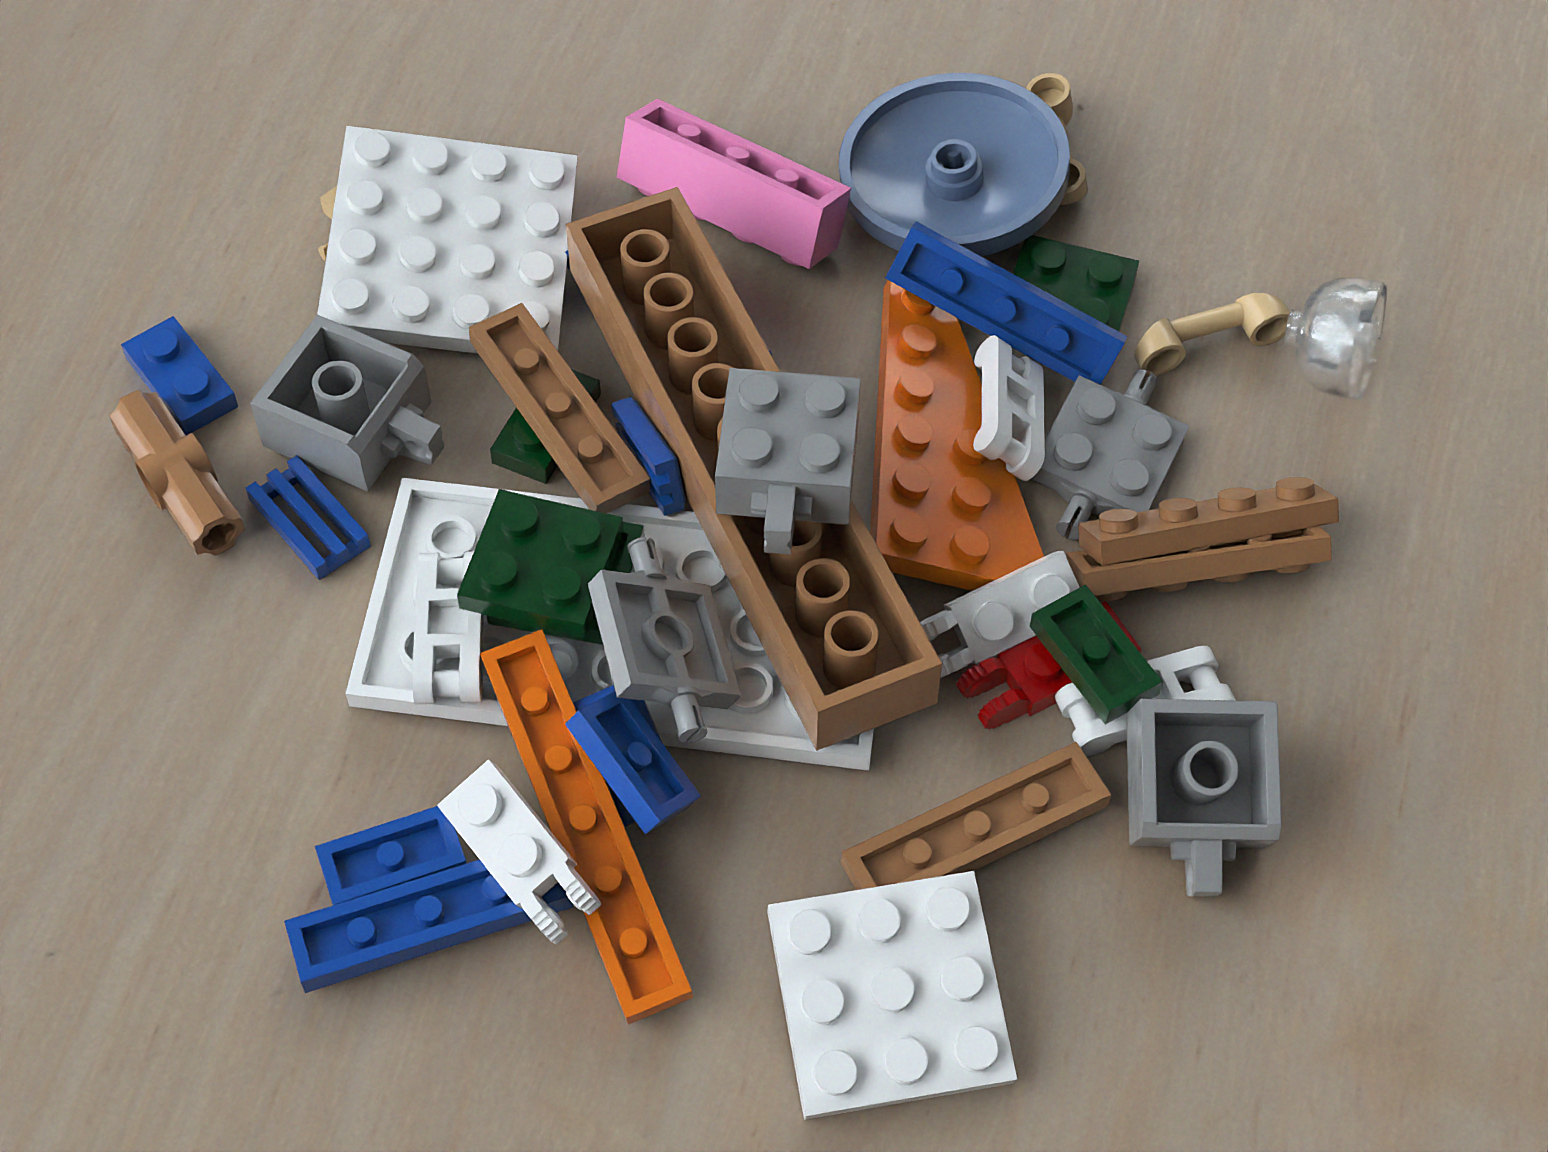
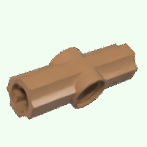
M136 390L120 398L118 406L109 415L110 420L126 450L134 458L137 472L157 507L161 511L167 508L197 555L210 553L216 556L233 547L237 537L245 530L238 510L227 498V494L223 492L217 483L218 479L214 468L196 437L192 433L184 434L156 392L144 393Z

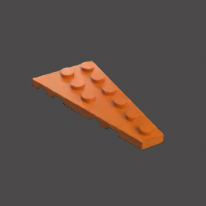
M887 280L883 288L870 534L891 572L974 591L1044 557L1015 475L1007 471L1006 462L999 458L989 460L974 450V438L982 425V384L958 318Z

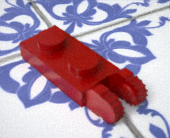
M1106 601L1101 603L1141 653V647ZM1034 636L998 654L997 658L990 657L981 661L976 666L973 665L972 668L967 669L965 673L961 674L962 676L958 678L956 687L963 697L968 699L969 697L979 696V694L985 693L1005 682L1007 683L1010 690L989 700L977 714L985 729L988 728L990 730L991 728L1000 727L1004 723L1007 724L1026 713L1032 716L1056 704V693L1062 687L1072 683V681L1039 638Z

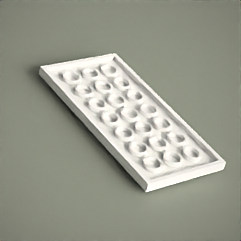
M402 478L345 693L349 707L508 726L483 664V700L481 703H461L460 697H437L435 704H414L412 694L419 553L439 552L441 559L464 558V552L474 551L499 489ZM506 490L588 509L580 498ZM625 504L607 513L623 517V522L644 525L645 537L647 540L649 538L654 540L660 567L666 574H670L685 582L710 585L742 694L728 709L699 706L708 734L703 739L688 743L687 740L685 742L679 740L672 708L661 702L646 701L665 746L869 771L874 729L816 751L694 512L681 510L664 516L657 507ZM441 584V589L460 588L461 584ZM484 615L483 652L533 632L488 624L487 616ZM544 634L572 702L614 685L604 645ZM460 658L437 659L436 671L459 670Z

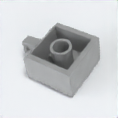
M318 314L250 402L263 447L289 458L297 455L305 465L367 492L392 458H396L398 454L432 465L444 449L441 426L424 418L423 415L431 404L424 365L409 352Z
M729 368L715 472L716 514L765 518L764 552L791 555L795 520L836 524L849 523L859 422L861 378Z
M1140 699L1127 712L1129 846L1171 847L1172 860H1185L1187 896L1216 897V895L1222 893V861L1235 860L1236 848L1263 849L1279 840L1282 823L1277 701Z

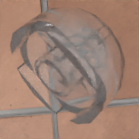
M1339 278L1323 283L1312 291L1302 311L1291 310L1286 326L1285 345L1295 346L1296 366L1304 380L1317 390L1342 398L1364 399L1376 362V358H1372L1376 339H1381L1387 300V285H1384L1385 282L1366 278Z

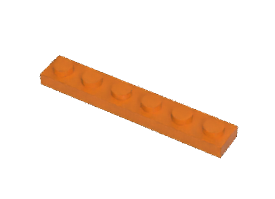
M538 630L480 653L483 665L548 827L575 860L577 865L574 869L602 904L591 915L584 911L583 914L628 1025L693 998L690 984L605 779L565 725L576 713V710L543 630Z

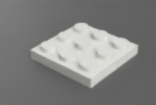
M974 871L768 905V919L804 1120L1014 1084L1017 1080Z

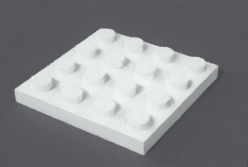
M346 126L317 314L385 343L477 353L470 343L469 327L523 303L558 351L568 256L565 253L568 250L565 224L571 222L578 155Z

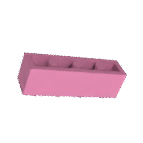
M658 98L630 114L625 119L616 178L637 187L642 194L651 196L678 187L695 219L709 221L732 232L733 236L743 242L755 243L780 255L785 262L795 266L811 269L838 248L851 193L850 187Z

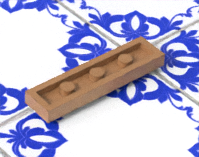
M523 303L469 327L470 343L589 510L607 514L650 492L651 478Z
M1289 477L1277 481L1275 488L1255 491L1243 487L1228 488L1218 492V498L1197 502L1188 498L1167 499L1159 503V509L1136 512L1131 509L1107 510L1099 515L1098 520L1078 523L1079 547L1100 565L1105 566L1339 522V503L1337 497L1316 485L1312 479Z
M1320 526L1105 566L1100 565L1084 550L1066 553L1067 560L1079 587L1086 584L1099 601L1117 600L1126 596L1127 591L1152 588L1162 592L1178 591L1186 588L1188 582L1213 579L1225 583L1239 582L1247 579L1249 573L1272 569L1280 573H1299L1309 569L1312 563L1332 561L1331 536Z
M1074 742L842 851L841 865L856 890L975 871L1108 807L1111 793L1078 743Z

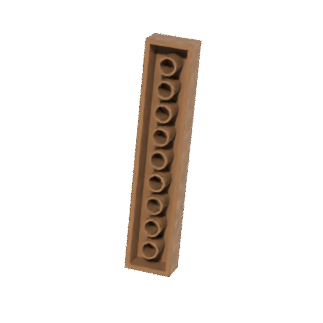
M675 187L565 224L570 271L638 404L677 457L684 493L816 751L937 704L942 662L852 500L848 524L795 520L791 555L764 552L765 518L716 514L715 472L729 368L780 372L679 188Z

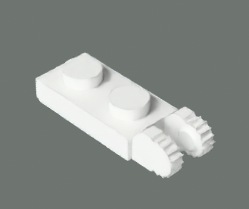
M1056 551L944 604L945 610L920 622L930 641L953 627L962 645L948 653L938 655L942 662L941 678L970 663L978 664L1036 636L1029 627L1032 613L1080 588L1064 551Z
M489 759L437 805L515 905L523 909L540 931L554 944L557 945L568 935V931L564 927L563 920L546 904L542 896L557 882L566 891L569 900L579 910H583L588 915H591L602 905L595 893L574 869L577 865L575 860L502 770Z

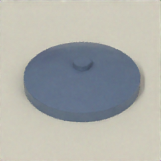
M936 74L908 81L892 88L869 103L857 115L843 138L839 152L840 183L851 188L847 206L849 212L868 234L897 251L900 250L916 221L981 257L1003 251L1027 239L1049 221L1061 204L1069 182V142L1065 129L1055 112L1041 98L1024 87L1008 80L983 74Z

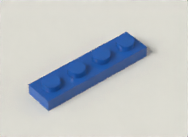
M917 221L911 227L885 279L990 336H997L1015 350L1076 382L1080 375L1101 385L1127 339L1126 335Z
M479 859L285 920L284 923L304 992L308 993L532 920L523 909L515 905ZM559 882L542 896L546 904L556 913L574 907Z

